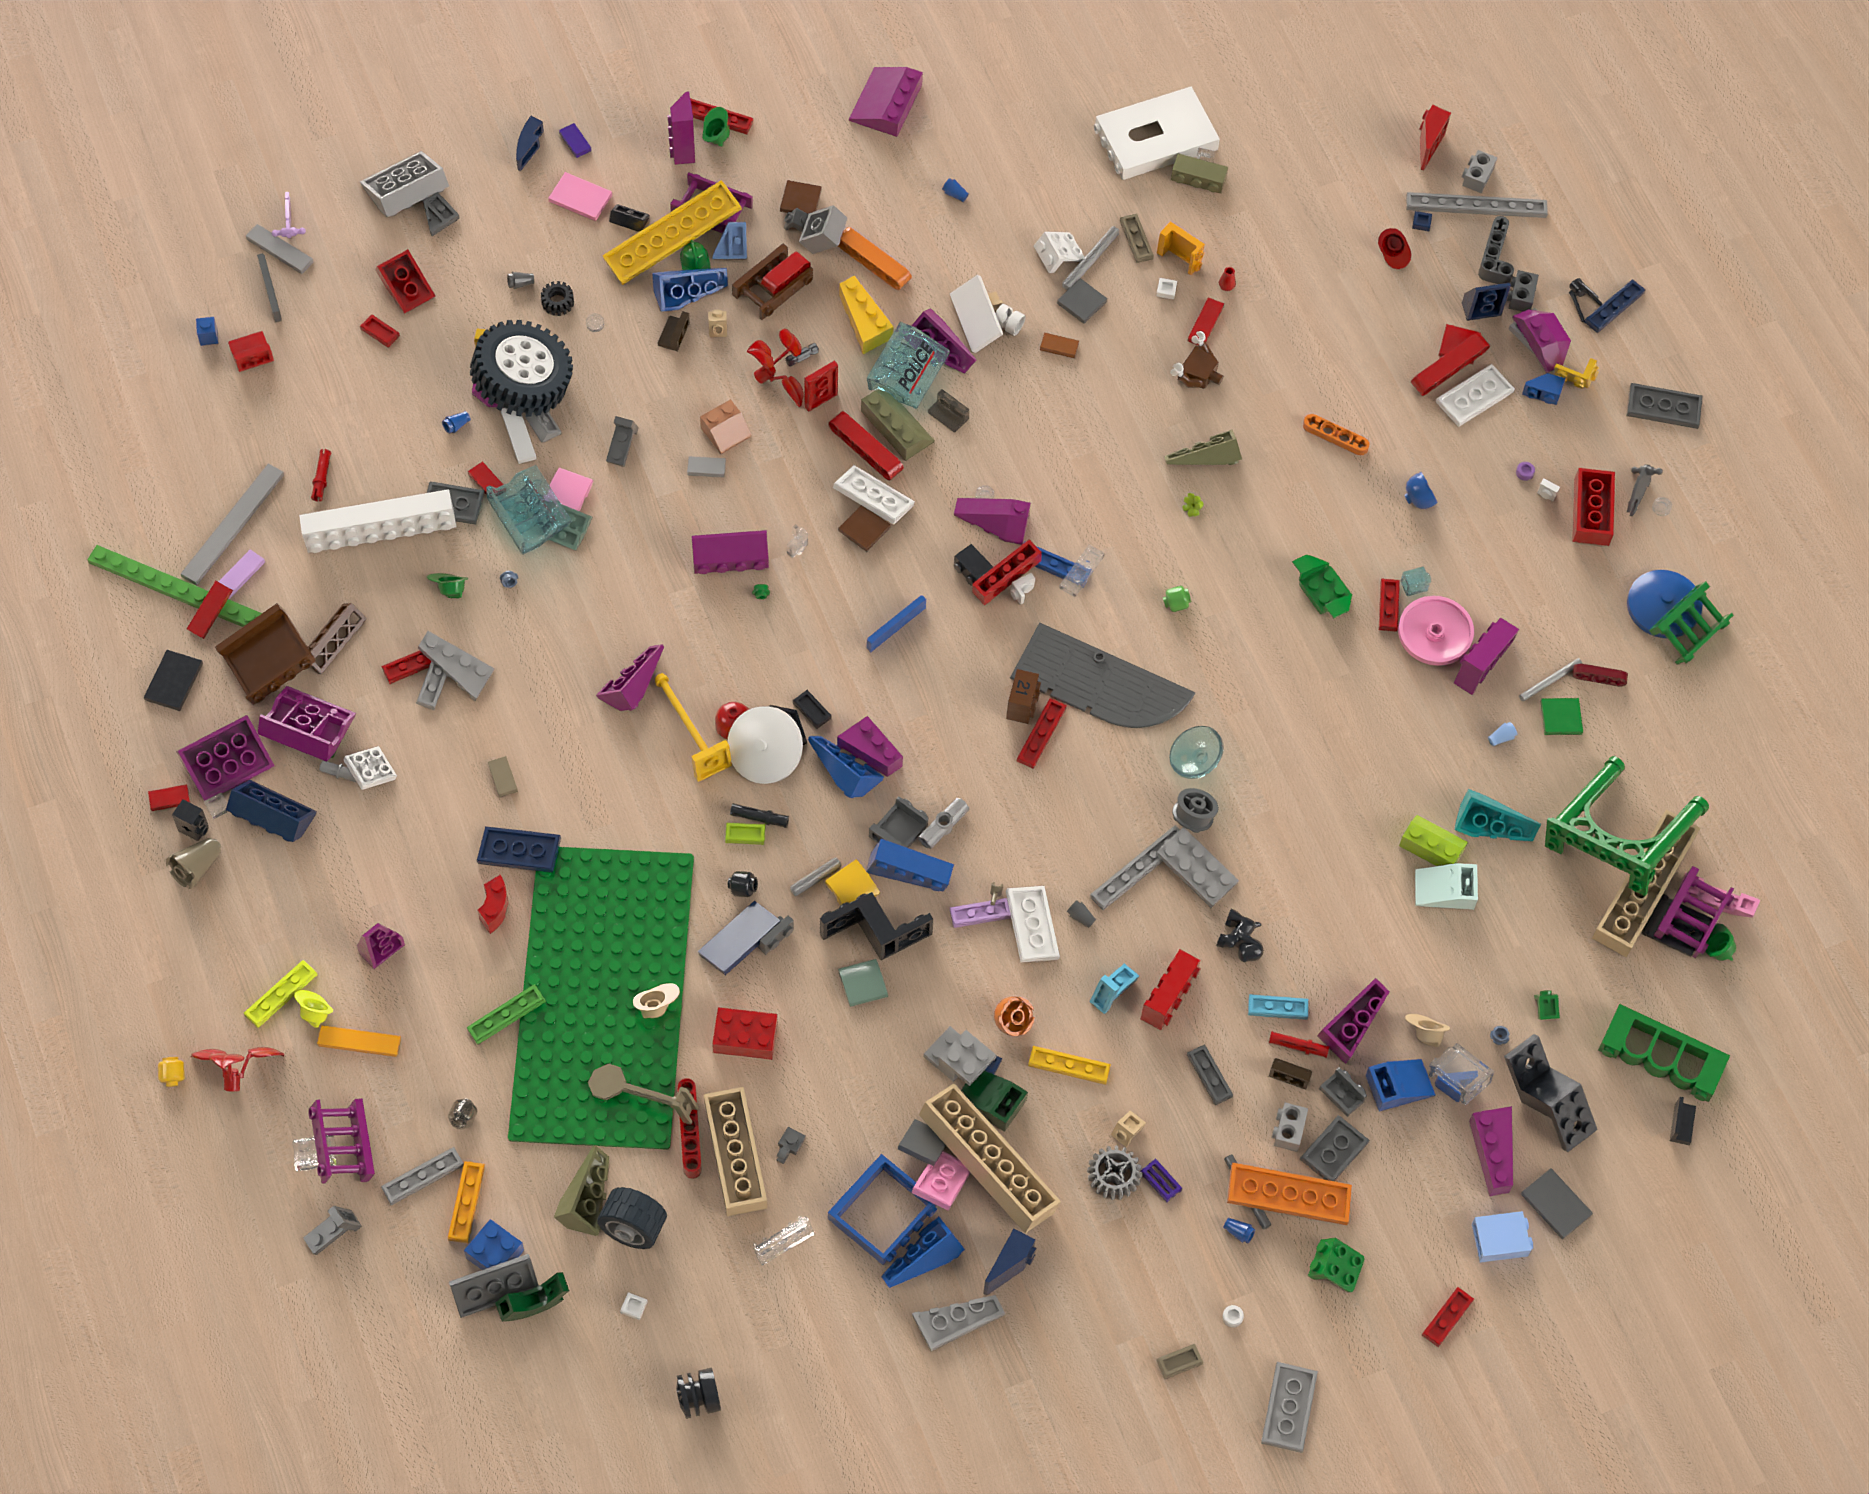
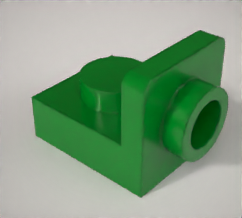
M1552 990L1540 991V994L1534 995V999H1537L1539 1020L1560 1018L1558 994L1552 993Z

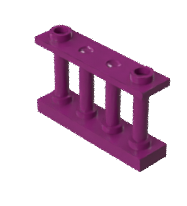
M688 172L687 185L689 187L682 200L679 201L673 198L670 203L671 212L689 201L696 189L705 191L716 184V182ZM727 187L740 204L742 210L744 207L753 208V196ZM742 210L711 230L723 234L728 222H736Z
M1692 866L1654 936L1659 939L1664 934L1676 937L1696 949L1692 956L1696 959L1699 954L1703 955L1709 945L1706 941L1724 907H1729L1734 898L1731 895L1734 888L1730 887L1726 894L1699 880V877L1696 876L1699 869ZM1690 886H1696L1720 899L1722 902L1716 910L1691 896V893L1688 892ZM1687 902L1713 916L1709 926L1682 912V909L1679 908L1681 903ZM1679 918L1704 932L1701 941L1699 942L1674 928L1671 924L1672 919Z
M363 1098L354 1099L348 1108L321 1109L320 1099L315 1100L308 1110V1116L312 1120L318 1159L317 1174L321 1178V1184H325L332 1174L357 1173L360 1176V1182H369L374 1176L375 1171ZM348 1116L351 1120V1127L324 1128L323 1117ZM351 1135L354 1139V1146L327 1147L326 1136ZM354 1154L357 1158V1165L330 1166L329 1155Z

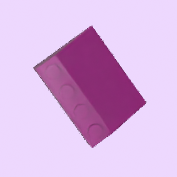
M874 67L849 117V121L898 137L922 87L923 72L909 67Z
M248 715L176 751L204 802L275 766Z

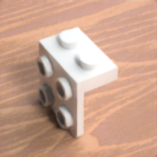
M1044 232L1034 244L1035 250L1049 273H1054L1063 261L1081 262L1085 258L1073 235L1068 232Z

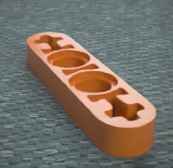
M1308 414L1304 418L1303 428L1307 432L1356 455H1365L1368 452L1370 444L1365 437L1315 414ZM1330 428L1333 432L1326 434L1323 429ZM1345 435L1349 438V441L1344 442L1339 437Z

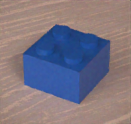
M490 1219L465 1248L464 1253L466 1259L481 1270L518 1258L524 1251L523 1242Z

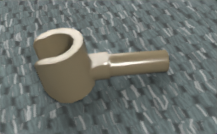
M992 882L990 890L992 895L991 905H995L997 897L1002 895L1003 884L996 886L994 885L995 882Z

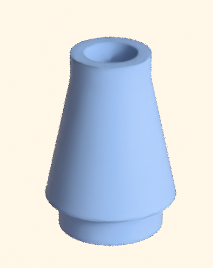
M1508 722L1507 724L1503 723L1493 734L1488 736V740L1494 747L1515 739V736L1518 734L1514 725Z

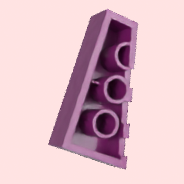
M1501 617L1496 623L1492 622L1487 629V634L1484 632L1478 640L1479 643L1472 645L1469 650L1470 654H1465L1460 661L1462 666L1455 678L1454 684L1473 695L1478 684L1484 681L1488 672L1494 668L1499 658L1504 655L1513 643L1519 629Z
M1375 978L1321 1030L1317 1037L1326 1046H1330L1329 1049L1346 1064L1352 1057L1390 991Z
M1512 1106L1474 1112L1469 1123L1489 1196L1507 1194L1513 1187Z

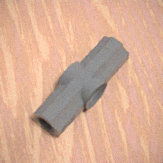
M956 798L943 812L937 814L936 819L918 837L923 846L932 849L944 835H948L952 831V827L970 809L964 800ZM943 821H944V822H947L948 824H947V825H941L940 822H943Z

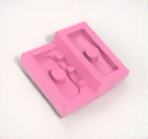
M558 468L543 500L554 505L560 503L580 511L594 480Z

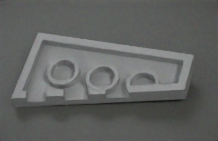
M427 631L418 646V649L435 665H438L448 677H451L458 683L457 685L462 690H465L474 701H476L494 671L493 667Z

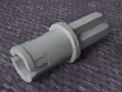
M328 761L321 762L319 769L321 772L334 775L337 779L340 777L356 782L349 768L344 767L343 764L338 765Z

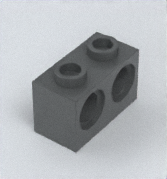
M1518 270L1516 277L1512 276L1511 287H1513V291H1509L1507 301H1510L1509 309L1521 312L1528 309L1531 310L1539 277L1538 274Z

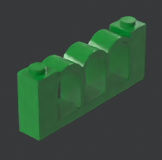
M1619 1004L1598 1048V1051L1607 1057L1616 1059L1619 1055L1626 1064L1635 1066L1643 1063L1646 1071L1654 1077L1663 1078L1669 1075L1671 1082L1677 1088L1691 1090L1690 1094L1694 1095L1696 1099L1707 1102L1712 1098L1730 1058V1055L1622 1004ZM1631 1027L1653 1036L1647 1051L1643 1054H1633L1626 1047L1625 1042ZM1657 1039L1678 1048L1672 1065L1668 1067L1659 1066L1652 1060L1651 1053ZM1683 1051L1704 1060L1698 1076L1694 1079L1684 1078L1678 1072L1677 1065Z

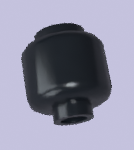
M736 871L728 879V889H731L734 896L750 897L757 891L758 879L752 872Z

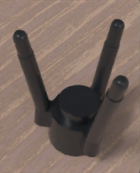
M1577 278L1570 283L1569 288L1571 291H1569V294L1573 299L1581 321L1585 322L1576 296L1582 297L1587 293L1600 306L1602 302L1585 285L1581 278Z

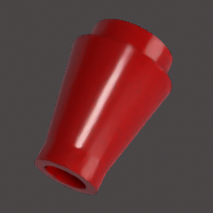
M1226 267L1219 279V286L1224 291H1231L1236 286L1235 270L1232 267Z

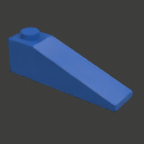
M727 268L652 273L653 291L661 312L679 310L691 302H696L700 298L728 286Z
M809 736V743L836 785L844 791L845 796L849 798L863 797L884 779V776L870 765L864 764L863 766L855 761V756L841 753L840 747L822 736Z
M939 1216L919 1233L920 1238L914 1245L910 1243L906 1247L907 1253L903 1257L897 1258L881 1276L889 1288L943 1266L958 1258L965 1250Z

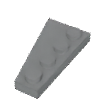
M996 1295L969 1300L966 1303L951 1304L943 1308L937 1307L929 1309V1311L912 1313V1317L930 1351L1005 1315Z

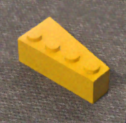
M852 276L839 283V296L856 334V339L861 346L862 353L865 354L893 339L894 326L858 279Z

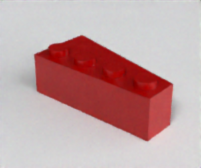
M1179 949L1167 968L1168 973L1162 975L1157 985L1158 988L1154 987L1149 1000L1145 1001L1140 1018L1142 1021L1159 1030H1162L1164 1025H1169L1173 1018L1171 1013L1174 1009L1178 1010L1182 1003L1181 996L1183 993L1187 994L1192 986L1190 981L1192 978L1196 979L1201 971L1199 967L1200 959Z

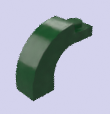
M557 1272L543 1284L531 1290L507 1293L495 1304L502 1322L514 1321L539 1314L556 1306L564 1300L563 1296L570 1290L563 1272Z

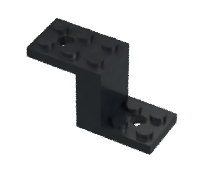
M871 892L858 896L851 903L846 902L842 904L839 909L833 912L828 911L824 913L820 918V935L825 940L858 923L882 961L931 936L934 919L930 913L926 915L921 914L914 921L908 924L903 923L895 930Z
M1533 1034L1504 1056L1521 1102L1552 1119L1564 1151L1569 1152L1598 1130L1582 1085L1550 1067L1539 1036Z

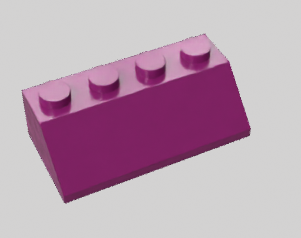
M687 91L670 107V115H667L670 158H674L675 165L696 163L693 114L690 93Z
M767 530L692 536L694 574L725 573L727 571L742 572L751 569L763 570L769 568Z

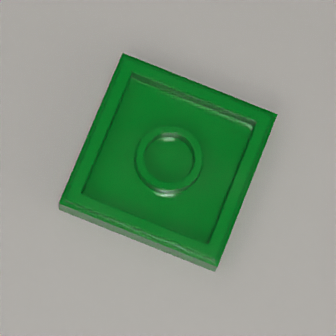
M1541 698L1544 735L1583 734L1579 698Z

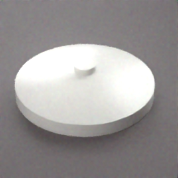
M763 706L747 710L733 723L728 736L733 766L744 778L755 783L768 784L783 780L795 770L802 755L803 742L799 727L791 716L778 708Z

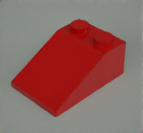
M1433 104L1429 110L1426 109L1424 112L1423 122L1419 128L1421 130L1420 163L1421 170L1423 171L1444 138L1451 112Z
M409 249L383 262L375 269L384 286L404 314L436 297Z

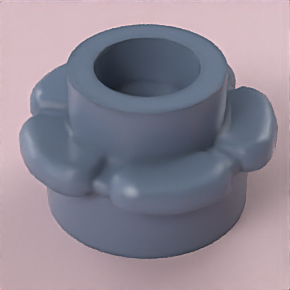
M508 570L500 575V580L504 587L511 588L517 584V573Z
M1497 1026L1491 1031L1490 1038L1493 1039L1495 1044L1501 1045L1509 1041L1510 1034L1506 1027Z

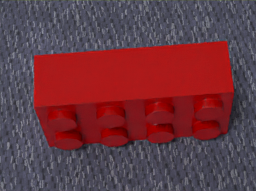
M1578 468L1574 479L1572 542L1610 545L1614 535L1615 472Z

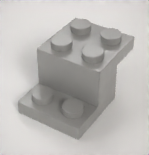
M950 1026L924 1053L923 1057L953 1082L960 1077L970 1086L996 1058V1054L967 1030L960 1035Z

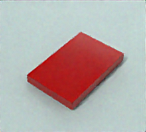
M835 360L804 378V405L808 412L838 395V364Z

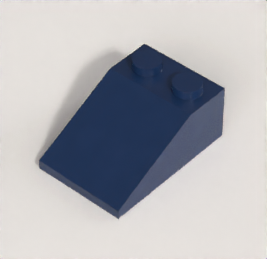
M1504 283L1475 287L1464 293L1462 306L1466 320L1501 316L1511 284Z
M1013 1228L985 1280L983 1294H990L1022 1272L1027 1264H1032L1037 1250L1034 1247L1036 1239Z

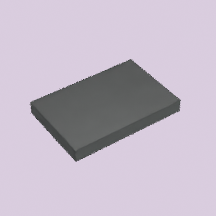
M429 482L427 493L449 489L456 522L477 524L485 494L484 490Z
M1338 1115L1300 1157V1160L1324 1180L1335 1182L1370 1140Z
M1552 1168L1521 1192L1526 1201L1562 1240L1593 1214Z

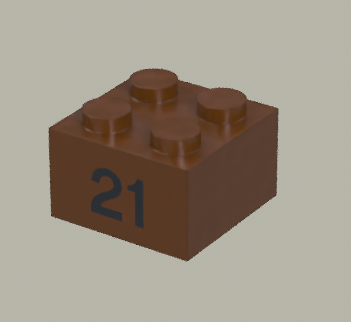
M1020 669L1016 670L1008 700L1006 719L1029 724L1030 718H1034L1035 706L1039 700L1041 682L1038 681L1039 674Z

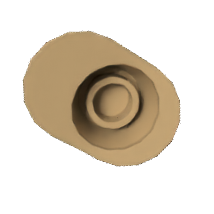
M675 984L657 986L635 996L633 1005L636 1009L641 1010L644 1018L660 1017L665 1013L668 1005L679 996V987Z
M1408 1014L1405 1016L1407 1022L1416 1026L1417 1038L1426 1045L1439 1047L1445 1031L1450 1030L1448 1025L1438 1023L1422 1015Z

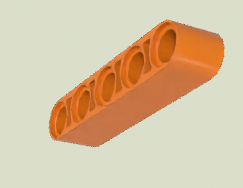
M851 227L843 230L838 247L896 290H900L911 280L912 275L904 266Z

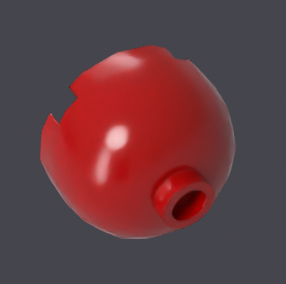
M728 702L722 705L715 716V729L718 734L728 740L733 723L749 708L739 702Z

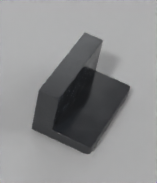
M1679 1097L1674 1106L1670 1141L1690 1145L1696 1106L1683 1103L1684 1097Z

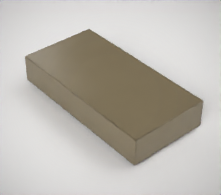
M507 757L489 761L488 765L499 798L518 792Z
M1195 1344L1159 1357L1156 1360L1164 1379L1203 1364Z

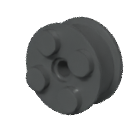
M1188 788L1179 793L1172 813L1174 820L1181 826L1194 833H1199L1200 831L1208 830L1212 826L1213 818L1217 815L1219 807L1215 798L1201 789Z

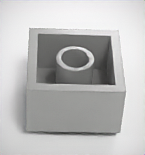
M834 205L810 213L799 242L812 254L838 246L842 232L845 229L847 217Z

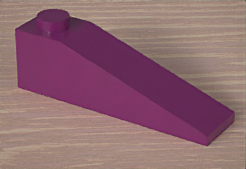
M931 308L923 311L902 336L916 351L923 349L920 347V344L924 341V347L929 345L928 350L932 348L935 352L932 357L933 359L944 362L947 366L964 374L976 362V358L945 321Z
M957 498L954 516L971 525L983 528L987 533H993L1004 542L1022 545L1031 503L1015 499Z
M377 923L364 933L357 944L359 954L373 969L377 968L405 946L401 934L380 923Z

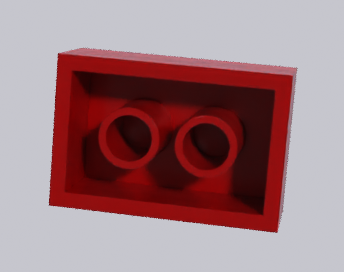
M718 1007L712 1043L713 1053L773 1060L778 1014Z

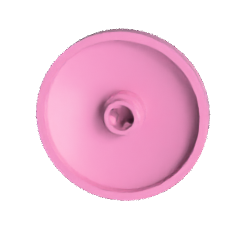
M1427 596L1413 601L1405 608L1399 621L1398 635L1402 646L1412 657L1429 665L1440 666L1454 663L1468 652L1474 638V625L1468 612L1457 602L1441 596Z

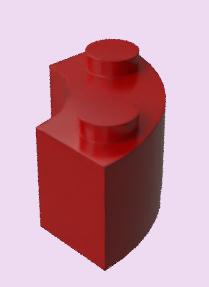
M501 875L484 884L486 899L477 910L480 921L490 934L501 925L508 907L506 886Z

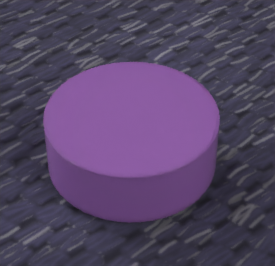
M1521 462L1516 469L1517 477L1524 481L1532 479L1535 473V467L1529 462Z

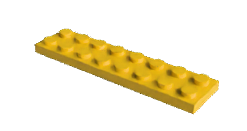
M720 180L602 255L603 259L620 283L624 285L690 243L691 240L698 238L742 210V208L724 182Z

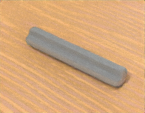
M837 857L833 858L790 887L791 892L794 896L801 894L841 868V862Z

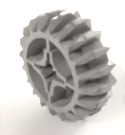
M1118 1145L1115 1146L1114 1150L1107 1146L1106 1152L1101 1148L1099 1154L1095 1153L1093 1155L1094 1160L1089 1161L1091 1167L1087 1169V1172L1090 1174L1088 1175V1181H1093L1091 1187H1097V1194L1104 1192V1198L1107 1197V1194L1111 1195V1200H1114L1115 1195H1118V1198L1121 1200L1123 1193L1129 1197L1130 1191H1136V1186H1139L1141 1182L1139 1178H1142V1172H1140L1142 1166L1137 1164L1139 1161L1138 1157L1132 1158L1133 1152L1126 1154L1125 1147L1122 1151H1119ZM1102 1163H1105L1107 1171L1100 1176L1098 1168ZM1129 1169L1131 1178L1125 1183L1123 1174ZM1112 1182V1183H1114L1116 1186H1113V1185H1110V1184H1107V1183Z

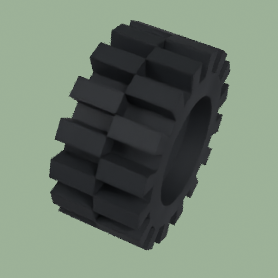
M554 281L551 282V286L546 284V288L543 287L541 292L543 309L548 314L551 312L553 316H555V313L561 316L562 312L565 315L567 310L570 312L571 307L574 306V296L569 285L566 286L565 282L561 285L560 281H557V284H554ZM555 295L564 297L560 302L551 301V297Z

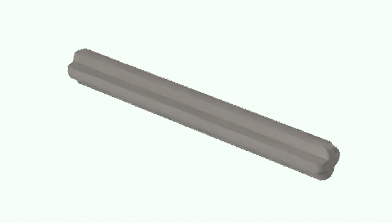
M1113 226L1063 281V288L1068 290L1084 275L1119 235L1118 228Z

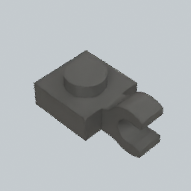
M787 1127L778 1142V1146L781 1149L777 1154L778 1158L776 1161L784 1164L790 1153L796 1155L805 1141L806 1135Z

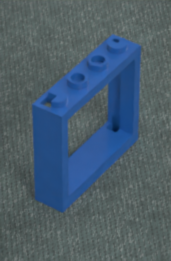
M883 1154L871 1164L828 1211V1220L882 1265L887 1261L891 1262L897 1255L896 1251L899 1247H905L911 1239L909 1236L914 1231L917 1233L924 1225L923 1221L927 1216L930 1218L937 1211L936 1204L913 1194L926 1207L884 1253L840 1218L883 1170L912 1193L917 1182Z

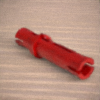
M328 449L320 450L316 475L312 481L313 491L311 499L318 502V497L319 502L323 500L324 488L327 487L326 478L332 454Z
M1271 1031L1269 1043L1302 1051L1306 1055L1310 1053L1327 1058L1330 1047L1314 1043L1311 1039L1307 1041Z

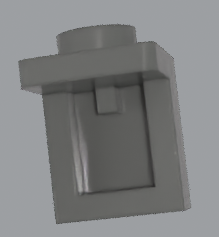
M798 208L794 209L791 213L788 212L784 219L786 222L784 229L788 230L794 227L802 232L809 214Z

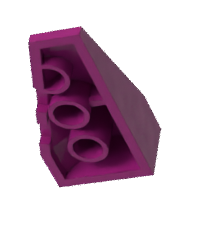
M663 644L647 648L633 661L634 665L620 671L621 676L617 680H610L596 695L597 698L619 711H632L637 708L638 703L644 697L663 652Z

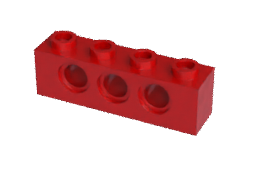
M1030 539L975 581L972 584V593L985 606L1008 588L1013 581L1022 577L1041 562L1042 552Z

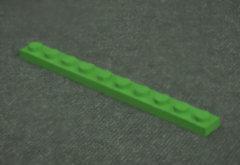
M96 545L87 559L89 564L198 609L209 592L99 545ZM228 599L218 617L244 627L262 613Z

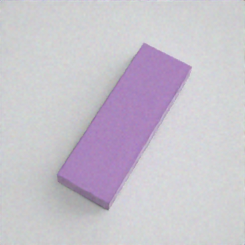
M251 549L219 581L233 590L228 599L265 563V560Z
M1007 898L996 900L995 905H991V901L950 907L953 928L1010 919L1011 915Z

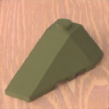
M1229 430L1209 437L1210 441L1201 443L1199 441L1195 443L1192 449L1183 448L1164 457L1167 464L1234 465L1239 460H1242L1235 434L1233 430Z
M596 1145L592 1147L571 1181L554 1215V1218L567 1229L597 1236L601 1229L597 1219L603 1208V1200H606L604 1183L608 1180L609 1156Z

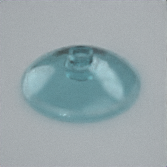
M1195 726L1184 731L1174 741L1170 750L1169 758L1173 770L1181 777L1188 779L1207 775L1218 765L1224 751L1223 740L1216 730L1208 726Z

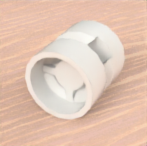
M1005 304L1000 305L995 313L1001 329L1005 328V331L1013 336L1019 333L1026 319L1024 314L1018 311L1013 312V309Z

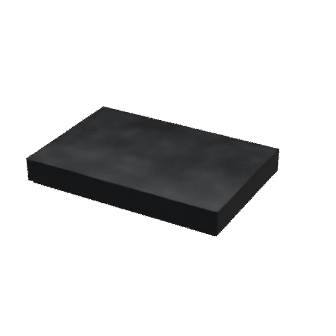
M166 650L144 695V700L181 711L203 665V661Z

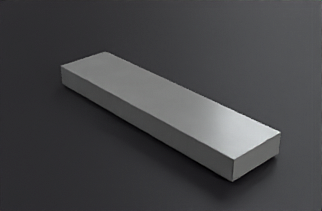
M258 224L246 235L248 241L301 274L313 263V258L281 238L272 236L270 231Z
M453 1147L384 1184L381 1188L389 1203L393 1205L458 1170L464 1164Z

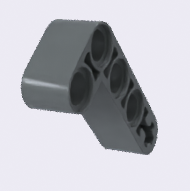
M1497 216L1493 221L1478 271V275L1482 280L1495 284L1510 283L1514 273L1512 264L1499 260L1509 227V220L1504 216Z

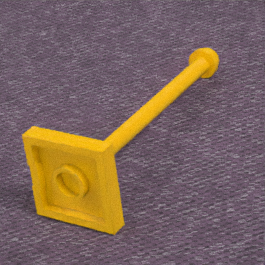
M663 673L658 674L655 677L656 686L662 687L701 752L691 756L696 780L698 782L731 767L732 762L728 742L724 740L708 748L669 686L668 676Z

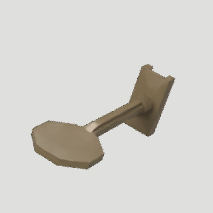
M611 1064L594 1070L588 1081L592 1095L596 1098L608 1100L619 1095L621 1092L633 1094L669 1105L677 1111L684 1123L690 1125L692 1120L689 1115L692 1109L697 1111L699 1109L698 1104L688 1089L680 1087L677 1095L671 1097L626 1083L621 1067Z

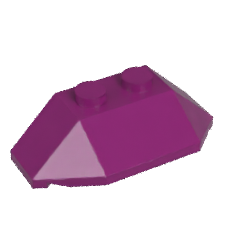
M1529 309L1513 315L1514 322H1516L1519 330L1526 338L1545 372L1554 371L1556 364L1563 366L1571 339L1556 315L1551 312Z

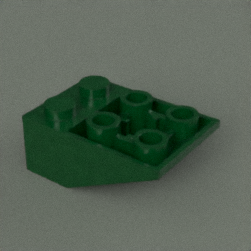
M983 1071L970 1086L965 1083L961 1089V1092L991 1124L1004 1132L1021 1110L1028 1096L1026 1090L1012 1081L987 1071Z

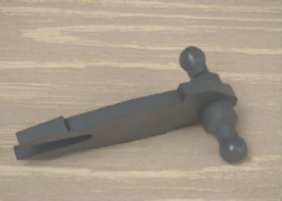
M1648 464L1639 468L1632 467L1631 472L1634 474L1639 473L1640 475L1636 480L1631 499L1628 502L1627 512L1630 513L1629 516H1633L1638 510L1637 507L1651 483V476L1663 473L1661 468L1656 469Z

